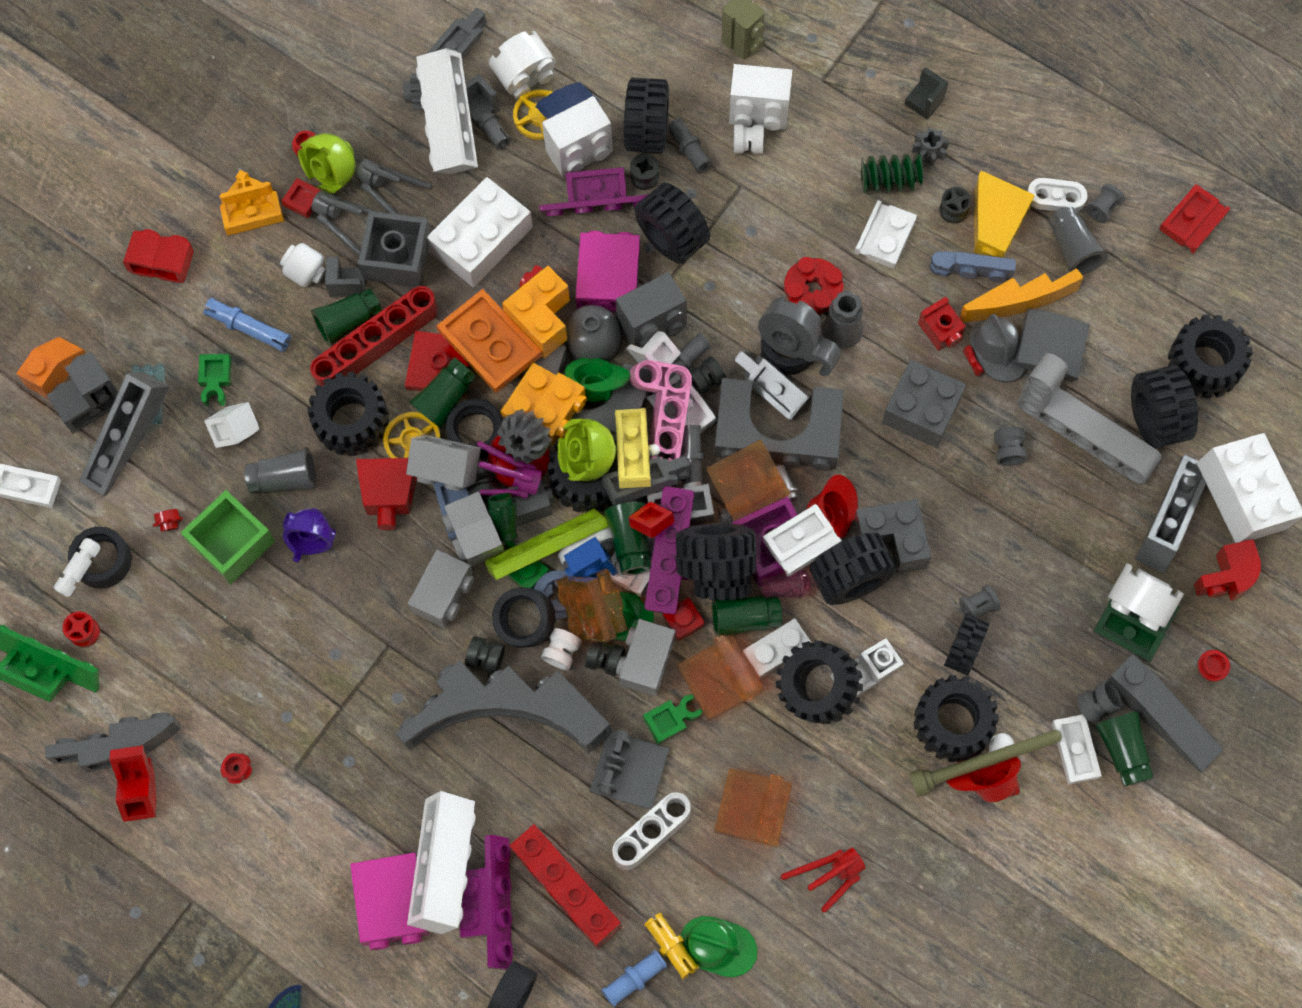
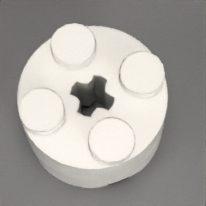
M526 31L521 32L508 39L498 48L501 52L499 56L495 58L492 55L489 60V66L507 92L510 95H514L516 99L530 92V87L537 83L541 85L548 83L555 75L552 70L555 67L556 60L535 31H532V35H528Z
M1126 563L1108 595L1112 599L1111 607L1127 616L1130 611L1140 616V623L1155 631L1160 626L1165 628L1184 593L1177 590L1175 595L1171 593L1173 589L1170 588L1169 584L1139 568L1136 573L1131 572L1132 565Z

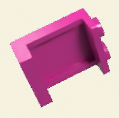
M601 231L580 233L576 285L577 309L583 306L597 305L611 312H616V298L637 288L640 235H633L629 232L604 234Z
M416 853L350 864L360 943L363 946H369L370 950L389 948V942L402 940L403 945L422 942V936L429 935L427 930L407 925L417 860Z

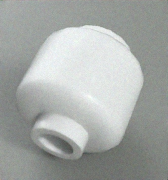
M300 243L297 246L291 245L280 261V265L283 266V275L301 287H307L312 282L318 284L326 272V269L322 267L324 263L323 255L305 243Z

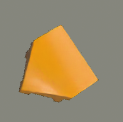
M240 170L235 176L236 181L230 189L219 196L222 202L220 211L227 236L284 222L277 192L273 191L271 183L267 181L262 183L249 177L247 172Z

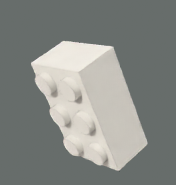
M486 177L426 237L430 253L474 288L533 228L531 211Z
M1265 433L1214 447L1197 462L1199 470L1235 543L1251 539L1255 540L1287 530L1302 518V507Z

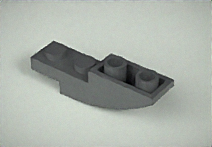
M164 712L152 714L151 719L138 720L137 717H124L119 719V723L109 724V737L106 734H92L88 736V740L75 741L73 738L58 739L55 741L56 744L45 745L46 759L55 765L78 762V766L87 773L112 767L109 760L110 750L143 745L146 754L171 738L181 729V725L174 716Z

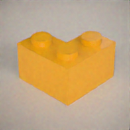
M547 266L502 302L503 311L542 351L544 359L567 341L566 326L555 313L570 301L569 288Z

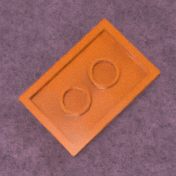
M481 289L436 325L437 331L495 393L542 357V351L484 289Z

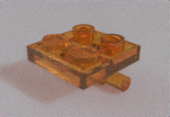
M761 439L706 468L734 521L790 495L786 484Z
M608 569L597 572L598 579L594 577L565 576L556 580L559 589L558 598L565 607L568 616L567 625L572 634L581 640L608 642L617 638L615 632L620 633L628 629L621 610L624 608L619 590L614 588Z
M725 635L714 639V645L677 664L679 672L708 722L764 691L762 684L733 635L727 638Z
M729 768L714 833L777 848L792 783L783 781L784 777L771 774L769 778Z

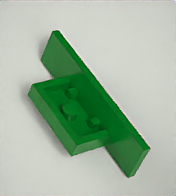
M0 625V650L8 653L0 663L1 681L48 702L54 699L67 681L95 693L98 691L99 670L92 664L81 662L66 655L59 649H52L39 643L32 637H25L12 631L5 625Z

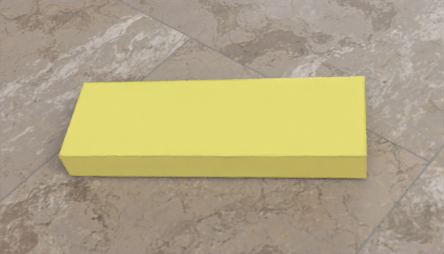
M646 408L615 410L619 488L651 487Z

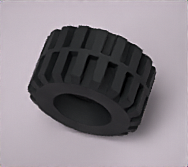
M630 78L626 89L624 111V146L626 151L660 154L664 151L669 111V85L666 79Z
M663 182L634 207L637 222L644 235L662 255L675 263H684L710 241L709 227L701 211L683 191L670 183Z
M1209 314L1202 315L1200 320L1195 317L1190 320L1189 324H1185L1171 346L1168 353V359L1170 360L1168 366L1175 365L1180 367L1190 381L1196 397L1199 393H1203V398H1211L1213 393L1216 397L1223 396L1225 391L1229 393L1239 383L1252 361L1250 357L1253 354L1252 347H1247L1251 342L1249 336H1243L1244 329L1241 326L1236 328L1233 325L1235 321L1230 318L1224 321L1221 315H1215L1211 319ZM1209 347L1214 349L1221 355L1224 365L1211 366L1204 363L1197 356L1195 348Z
M1172 365L1135 375L1131 387V405L1136 425L1146 443L1153 448H1159L1193 439L1198 429L1197 401L1191 383L1180 367Z
M342 372L335 374L336 378L333 380L327 377L323 380L325 385L323 387L317 385L314 389L316 396L311 395L309 399L311 407H308L309 420L319 441L324 443L325 448L330 451L334 448L336 454L343 455L344 451H347L349 456H356V451L361 450L362 454L368 452V446L372 445L375 448L379 444L377 438L384 437V427H387L389 424L388 409L377 385L373 381L369 382L368 378L362 374L357 378L355 372H348L346 377H343ZM359 404L365 407L364 414L355 423L340 425L333 422L334 414L344 405Z
M615 440L616 456L606 474L618 470L617 442ZM557 441L554 445L555 452H550V463H548L550 484L556 498H561V502L565 507L571 504L573 511L580 512L581 508H585V511L588 512L598 507L600 512L605 510V503L608 502L610 505H613L602 484L603 476L590 483L568 479L570 477L569 474L563 473L559 466Z
M703 524L685 528L675 535L677 573L684 578L704 582L731 581L747 577L756 571L755 531L751 528L737 524Z
M865 533L846 539L829 548L811 564L809 570L826 604L837 605L858 599L879 588L893 576L897 567L879 533Z
M815 640V643L807 641L802 643V648L793 647L790 650L793 655L791 657L786 655L781 661L785 663L783 669L778 667L776 673L781 675V680L776 681V688L781 689L778 697L780 701L786 703L784 707L800 719L823 725L830 724V721L839 722L843 720V714L850 715L854 711L851 705L853 703L858 705L861 699L856 697L857 692H863V684L859 683V679L863 677L861 671L856 669L858 664L855 659L851 658L850 654L823 641ZM820 665H828L834 676L832 690L825 698L812 701L806 692V679L814 668Z
M949 675L947 680H944L942 677L936 680L934 685L930 684L925 690L915 709V721L913 724L914 730H918L917 739L919 742L924 741L926 744L924 749L928 753L933 750L937 753L935 755L936 758L942 759L945 756L948 757V762H955L958 758L965 761L972 755L977 756L990 742L996 732V724L999 721V714H995L998 706L996 701L991 702L990 700L992 693L988 689L985 692L981 689L983 684L979 681L972 684L969 682L970 677L963 676L961 680H958L956 675ZM950 703L965 707L973 718V729L965 734H954L947 731L939 722V708Z

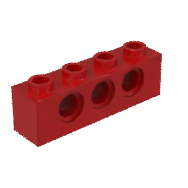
M535 824L509 845L514 855L597 950L622 928L621 922Z

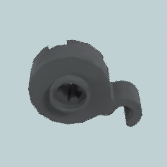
M783 296L775 298L759 320L758 329L761 337L778 353L788 357L802 358L808 362L820 361L823 363L819 374L821 376H828L841 357V350L833 341L822 337L823 331H821L819 326L821 322L820 316L803 301L799 300L795 304L785 301L786 297Z

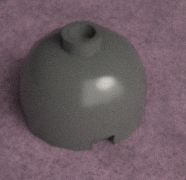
M597 305L583 306L573 311L565 321L567 341L564 342V346H566L568 355L572 360L600 358L609 362L620 351L622 343L620 323L608 309Z

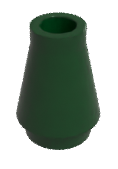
M499 493L490 496L487 499L488 505L486 509L500 541H510L517 538V501L513 499L511 493Z

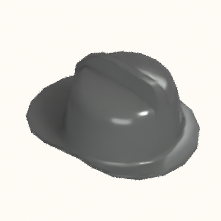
M992 314L987 320H982L972 327L969 340L985 373L994 380L1001 382H1011L1018 379L1025 371V368L1014 364L1019 344L1015 325L1006 318L997 317L996 314Z

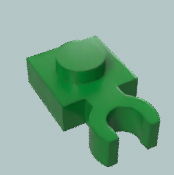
M199 354L198 384L200 387H205L201 393V400L205 406H209V398L212 395H218L220 406H224L226 403V395L222 390V386H231L232 358L230 354Z
M505 541V546L508 549L515 546L512 541ZM537 560L507 576L520 588L534 589L537 581L544 574L548 573L549 569Z
M693 694L684 696L677 707L669 700L643 714L642 719L658 745L683 732L686 729L683 720L694 721L701 716L703 712L701 708L695 712H690L686 708V704L693 701Z

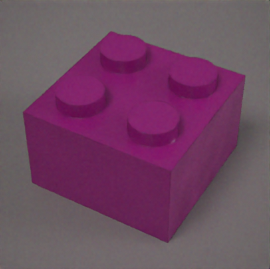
M788 496L732 522V524L743 525L755 531L756 571L752 576L758 587L786 575L783 567L779 565L764 543L763 536L797 516Z

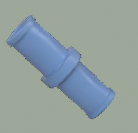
M653 950L651 954L635 966L626 967L623 975L607 987L601 989L609 1003L615 1007L636 989L641 991L645 988L644 983L663 969H666L667 965L660 954Z

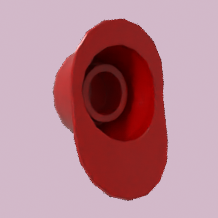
M838 474L832 476L825 484L821 493L809 501L807 509L816 504L833 527L835 534L840 538H844L854 520L856 509H858V498L852 482L846 476Z
M1014 757L947 780L946 783L958 791H975L986 802H999L1020 793L1017 774L1021 769V760L1018 757Z

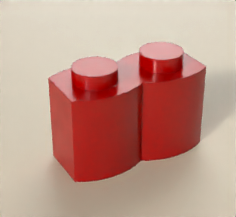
M150 229L133 231L123 264L127 272L139 276L157 277L169 282L184 283L194 250L191 243L180 235L161 237L157 232Z

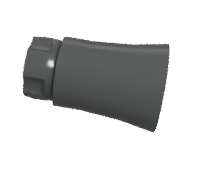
M1073 207L1061 208L1049 218L1053 235L1061 248L1069 272L1078 269L1081 275L1094 271L1106 261L1108 253L1097 242L1083 218L1078 215Z
M850 291L838 293L837 297L831 302L829 313L823 321V337L833 341L840 349L851 348L862 338L863 307L858 295H854Z
M308 447L289 454L262 459L257 463L245 465V482L250 493L316 488L315 465Z

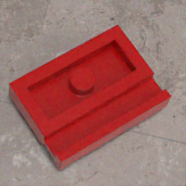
M1195 184L1163 221L1159 230L1182 247L1184 245L1191 250L1190 252L1194 254L1225 218L1231 208L1228 206L1224 207L1219 203L1220 200Z

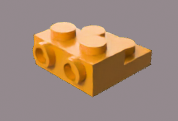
M532 363L502 408L501 416L507 417L509 414L511 415L521 409L526 413L534 410L535 418H544L543 426L551 428L547 436L552 440L550 444L554 445L558 437L563 438L567 430L563 429L565 424L570 421L575 412L580 413L587 401L585 387L559 372L555 375L541 366Z

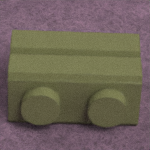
M730 0L723 7L721 42L730 49L734 48V53L742 59H747L751 54H757L765 44L763 40V32L766 29L764 24L765 10L756 3H752V0Z

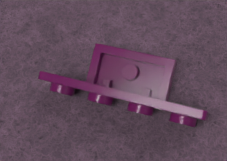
M624 167L565 173L568 202L539 205V210H546V216L564 215L563 209L575 208V213L593 212L592 206L604 205L605 211L622 209L621 203L633 202L635 207L647 195H626Z
M667 486L663 488L660 506L673 512L674 523L655 537L645 601V609L647 611L666 614L676 613L682 580L688 579L677 573L675 535L677 532L691 527L693 490Z
M497 835L485 836V868L467 870L465 873L467 885L462 895L461 907L463 909V916L460 922V938L471 939L487 936L488 968L507 970L512 963L513 957L511 942L513 918L510 902L512 884L509 863L511 850L509 839Z

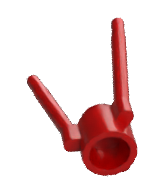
M851 847L845 852L839 849L832 855L781 874L780 878L786 880L832 863V870L816 879L807 887L809 891H812L835 876L841 881L846 879L821 908V911L825 913L853 884L860 880L858 874L864 871L866 867L860 855Z

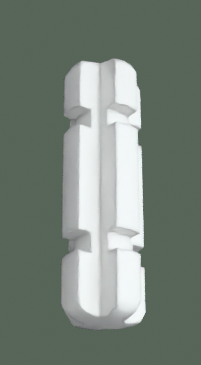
M85 538L79 546L80 552H75L63 571L64 577H59L54 585V589L63 596H71L76 588L74 586L75 582H80L92 563L91 557L95 558L99 552L100 545L92 539Z

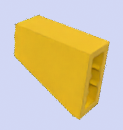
M981 171L978 175L974 194V253L1004 258L1030 210L1035 195Z

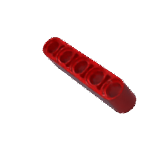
M425 286L413 288L316 357L310 365V372L316 385L323 387L325 385L324 379L329 377L333 380L336 378L335 374L341 372L343 377L348 376V372H355L357 375L414 334L415 331H418L432 321L438 312L433 291ZM422 301L429 302L425 307H417V304ZM398 318L405 319L400 325L392 324ZM372 336H381L376 342L368 341ZM349 353H357L353 359H344ZM332 370L329 376L320 377L323 371Z

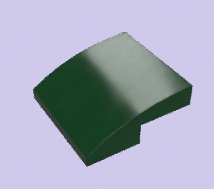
M1110 599L1093 631L1151 662L1180 607L1177 606L1165 628L1160 626L1155 631L1140 623V616L1130 611L1127 616L1112 608L1110 604L1112 599Z

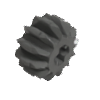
M523 409L505 417L497 431V434L501 437L498 444L505 446V455L512 454L515 462L523 460L526 464L541 458L552 441L547 436L551 428L544 427L542 424L544 418L537 419L535 418L534 410L526 413Z

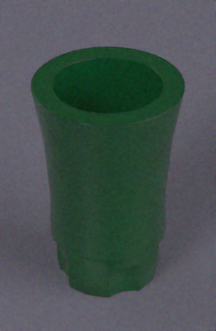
M367 289L359 294L354 293L329 305L311 309V314L324 341L329 347H332L342 338L381 312L382 309L376 295L371 289Z
M454 357L409 402L431 422L442 428L447 420V416L467 392L468 386L477 375Z
M622 503L604 511L622 575H639L651 569L648 536L631 528L628 518L645 506V503Z
M754 596L741 599L736 597L735 600H712V620L716 639L782 626L780 599L778 597L765 598L764 596Z
M1138 711L1117 716L1095 725L1112 758L1116 772H1120V778L1124 787L1154 778L1151 766L1148 764L1151 760L1141 731Z

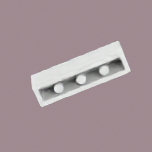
M445 48L417 56L418 66L416 74L421 85L422 95L420 100L425 112V133L429 139V161L433 167V172L450 175L478 168L461 53Z
M443 791L425 799L407 925L438 934H444L458 928L463 916L461 903L462 895L467 885L465 873L467 861L471 854V845L469 843L471 830L476 818L474 814L475 801Z

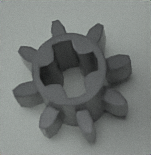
M411 73L410 81L403 82L405 103H413V110L423 109L420 100L422 95L420 81L416 73Z
M927 127V131L923 134L916 133V143L913 144L912 153L920 154L922 162L930 163L931 166H934V162L938 158L941 160L945 159L949 140H943L942 130L937 131Z

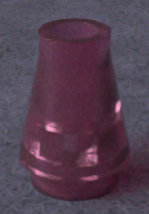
M799 570L789 577L786 575V572L763 579L761 584L765 597L774 596L798 599L808 594L811 586L809 575L805 570Z

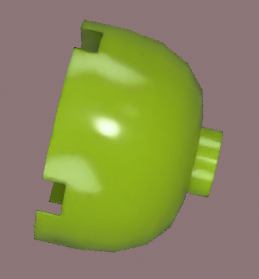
M323 133L312 136L301 143L302 149L298 151L300 165L309 180L315 177L322 183V185L317 186L318 189L324 190L329 194L336 193L351 180L355 172V158L353 148L347 141L331 133Z
M571 419L563 427L564 430H567L565 438H559L558 461L561 471L568 473L570 476L568 479L571 481L597 480L609 471L616 456L613 436L608 428L595 420Z

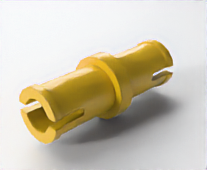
M662 913L656 914L655 919L650 918L644 924L661 947L659 951L662 956L669 958L682 980L689 977V973L692 975L699 969V965L695 963L683 946L684 940L680 935L676 936Z

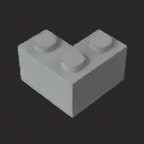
M479 492L444 506L447 514L442 516L448 533L454 531L456 533L457 539L452 540V543L461 561L467 560L468 564L472 567L504 551Z

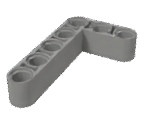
M1051 353L1044 354L1027 378L1017 401L1018 406L1034 419L1125 477L1139 484L1146 483L1160 462L1161 454L1143 440L1060 389V385L1068 371V366L1058 356Z

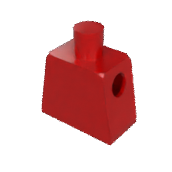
M408 458L356 459L363 507L367 515H377V528L380 530H394L396 528V515L409 514L411 512L417 477L406 474Z

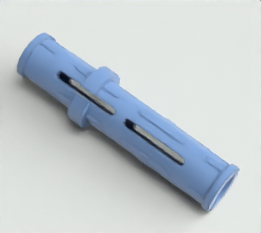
M212 297L205 305L210 309L205 308L203 310L204 315L226 324V328L232 331L235 329L281 352H285L290 344L286 342V340L291 341L292 336L290 334H286L244 314L243 309L239 307L232 308Z

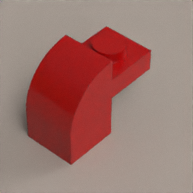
M1254 539L1224 545L1216 554L1221 572L1200 576L1193 585L1196 595L1208 594L1209 598H1215L1228 592L1230 601L1242 597L1257 581L1261 570L1260 557Z
M143 745L110 750L109 760L117 780L116 804L123 822L156 817L155 774L152 760L146 757Z

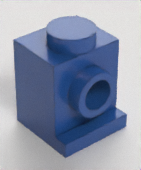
M596 536L564 555L569 566L565 569V572L573 585L580 582L583 587H586L589 584L598 582L609 572L613 576L618 574L607 550Z

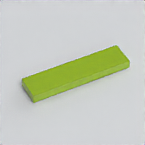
M592 509L486 559L484 563L489 573L498 580L609 526L606 518L596 509Z

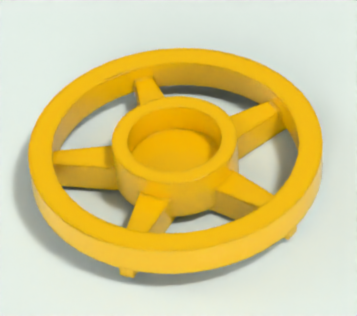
M533 90L520 96L513 109V119L516 128L521 134L530 139L544 140L542 122L547 120V118L535 107L537 103L534 104L528 99L537 96L546 97L553 93L552 91ZM524 103L529 109L528 115L518 120V111ZM531 122L534 126L540 127L542 133L530 132L522 127V125Z
M403 413L395 417L386 427L383 437L384 448L390 458H398L391 452L389 444L401 445L405 450L404 458H409L411 438L424 434L427 435L433 429L435 436L441 438L438 426L422 413ZM407 419H421L430 425L420 430L416 427H411ZM404 421L405 429L401 432L400 437L389 439L392 429L398 423Z

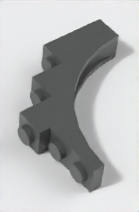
M459 660L455 665L450 664L445 667L439 674V679L436 683L442 693L439 696L435 694L430 697L423 705L424 709L417 716H410L400 725V731L396 735L410 751L430 735L453 724L475 718L506 716L528 719L550 726L571 738L587 753H590L612 733V729L604 717L559 671L555 672L552 676L548 674L543 677L537 684V690L534 692L508 665L504 670L499 669L494 672L488 679V684L484 687Z

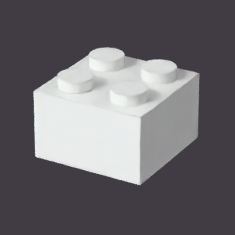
M734 64L729 124H743L745 127L756 124L763 125L765 129L771 131L786 130L792 69Z
M594 96L542 122L545 150L562 178L566 176L565 173L579 172L584 166L594 161H601L613 152L611 122Z

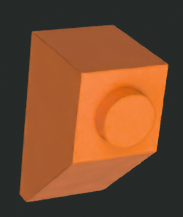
M57 337L34 348L16 374L27 388L48 398L47 394L52 392L57 385L64 383L68 378L69 374L65 367L71 364L73 359L83 355L85 351L61 337Z

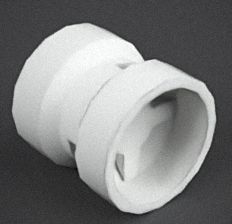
M734 124V154H743L745 151L763 154L764 126L755 124L753 127H745L743 124Z
M554 628L550 635L551 643L549 647L544 648L541 659L556 668L568 671L573 663L572 655L575 651L579 650L582 640L568 631Z

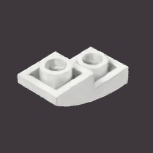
M886 638L862 652L855 659L858 664L856 669L861 671L863 677L859 679V683L863 684V692L858 691L856 697L904 665ZM832 673V675H831L830 677H831V679H832L833 682H834V676H833V673Z

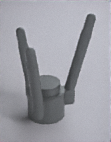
M364 159L356 170V178L362 182L361 189L368 192L391 214L398 213L373 189L375 186H382L386 179L394 182L403 180L426 189L432 188L430 183L386 168L370 159Z
M324 190L319 191L314 197L311 207L312 211L318 213L317 221L325 224L351 250L360 256L361 250L330 221V218L336 219L342 209L357 215L362 213L369 214V211L374 210L343 200Z

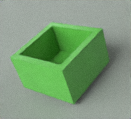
M227 490L180 532L187 543L230 585L276 542L270 531Z

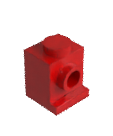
M947 297L921 311L918 321L919 326L938 351L946 346L952 348L963 340L966 326L949 305ZM945 321L947 326H944L941 323Z

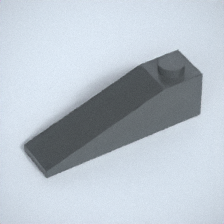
M145 372L126 374L79 482L103 496L108 494L157 415L169 389L167 384Z
M1185 454L1135 557V560L1162 573L1165 572L1179 548L1206 484L1197 465L1198 461Z
M1133 654L1107 680L1117 688L1122 702L1133 712L1138 711L1139 718L1200 773L1222 752L1223 749L1158 676Z

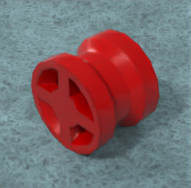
M76 611L64 619L62 625L63 633L77 647H89L99 639L100 627L86 612Z

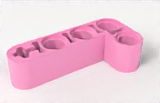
M653 360L642 361L631 368L629 380L639 390L656 393L648 447L652 444L658 445L660 448L658 455H669V458L666 459L670 461L680 457L692 376L689 370L680 365ZM642 367L648 368L652 374V379L649 383L643 382L639 377V371ZM671 373H676L680 376L681 385L678 389L673 388L669 383ZM666 403H671L676 408V415L673 419L668 418L664 413ZM662 433L668 434L671 438L672 443L668 449H664L659 443ZM649 454V460L656 458V456H651Z

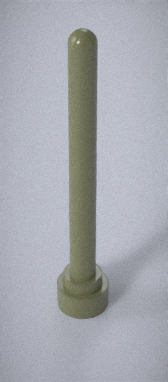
M1053 730L933 772L919 769L909 774L917 796L921 797L929 794L930 790L934 789L938 783L1058 743L1062 739V734L1058 730Z

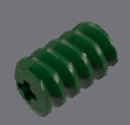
M908 154L903 155L901 162L897 155H892L889 163L885 155L879 157L877 164L873 156H868L866 164L863 158L861 159V184L864 193L868 192L870 185H873L876 193H879L882 184H885L887 192H891L893 184L897 185L899 192L903 191L905 183H908L911 191H914L917 183H920L922 186L923 165L920 154H915L912 162Z

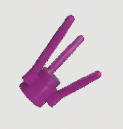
M481 441L477 442V446L481 447V449L518 467L514 471L483 461L479 462V467L513 477V486L518 487V489H482L479 492L480 495L492 496L499 493H511L512 496L527 499L528 493L536 495L542 471L535 470L534 465L526 464L522 461L515 462L514 457L508 454L505 455L504 452Z

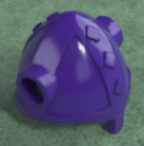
M312 508L301 510L296 514L288 512L283 522L284 531L282 536L288 548L294 553V562L298 563L301 560V555L318 554L332 548L336 529L330 528L328 521L320 510Z

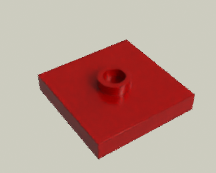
M415 331L405 389L412 391L423 390L454 357L468 368L471 366L441 334Z

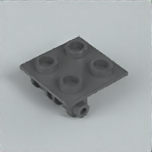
M617 730L616 733L612 732L605 739L590 792L651 810L669 748L629 737V733Z

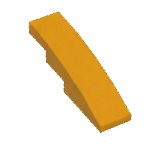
M1075 269L1051 282L1046 273L1021 287L1012 278L965 304L959 318L964 323L987 320L992 314L1003 318L1025 313L1029 308L1036 309L1051 304L1078 291L1084 277L1078 269Z

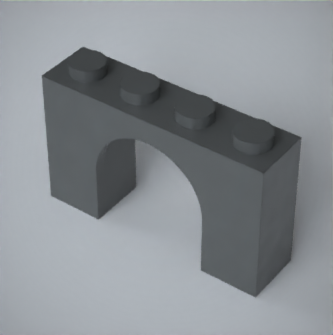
M559 346L545 359L540 357L534 363L555 375L558 372L562 374L568 359L566 346ZM624 363L623 368L629 370L630 373L633 365ZM641 368L639 371L640 379L645 383H649L652 379L650 370ZM629 380L624 386L615 389L612 397L604 405L591 410H581L580 413L575 412L571 419L595 420L608 428L613 439L617 442L615 410L645 408L650 392L635 388Z
M722 378L715 457H720L724 461L735 462L739 458L751 454L758 465L775 462L789 468H796L800 465L812 466L813 469L820 471L836 468L839 454L844 389L813 387L808 426L797 437L778 441L763 436L752 424L750 418L752 381Z

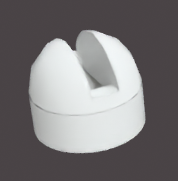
M997 734L990 740L989 752L1012 745L1014 740L1008 734Z

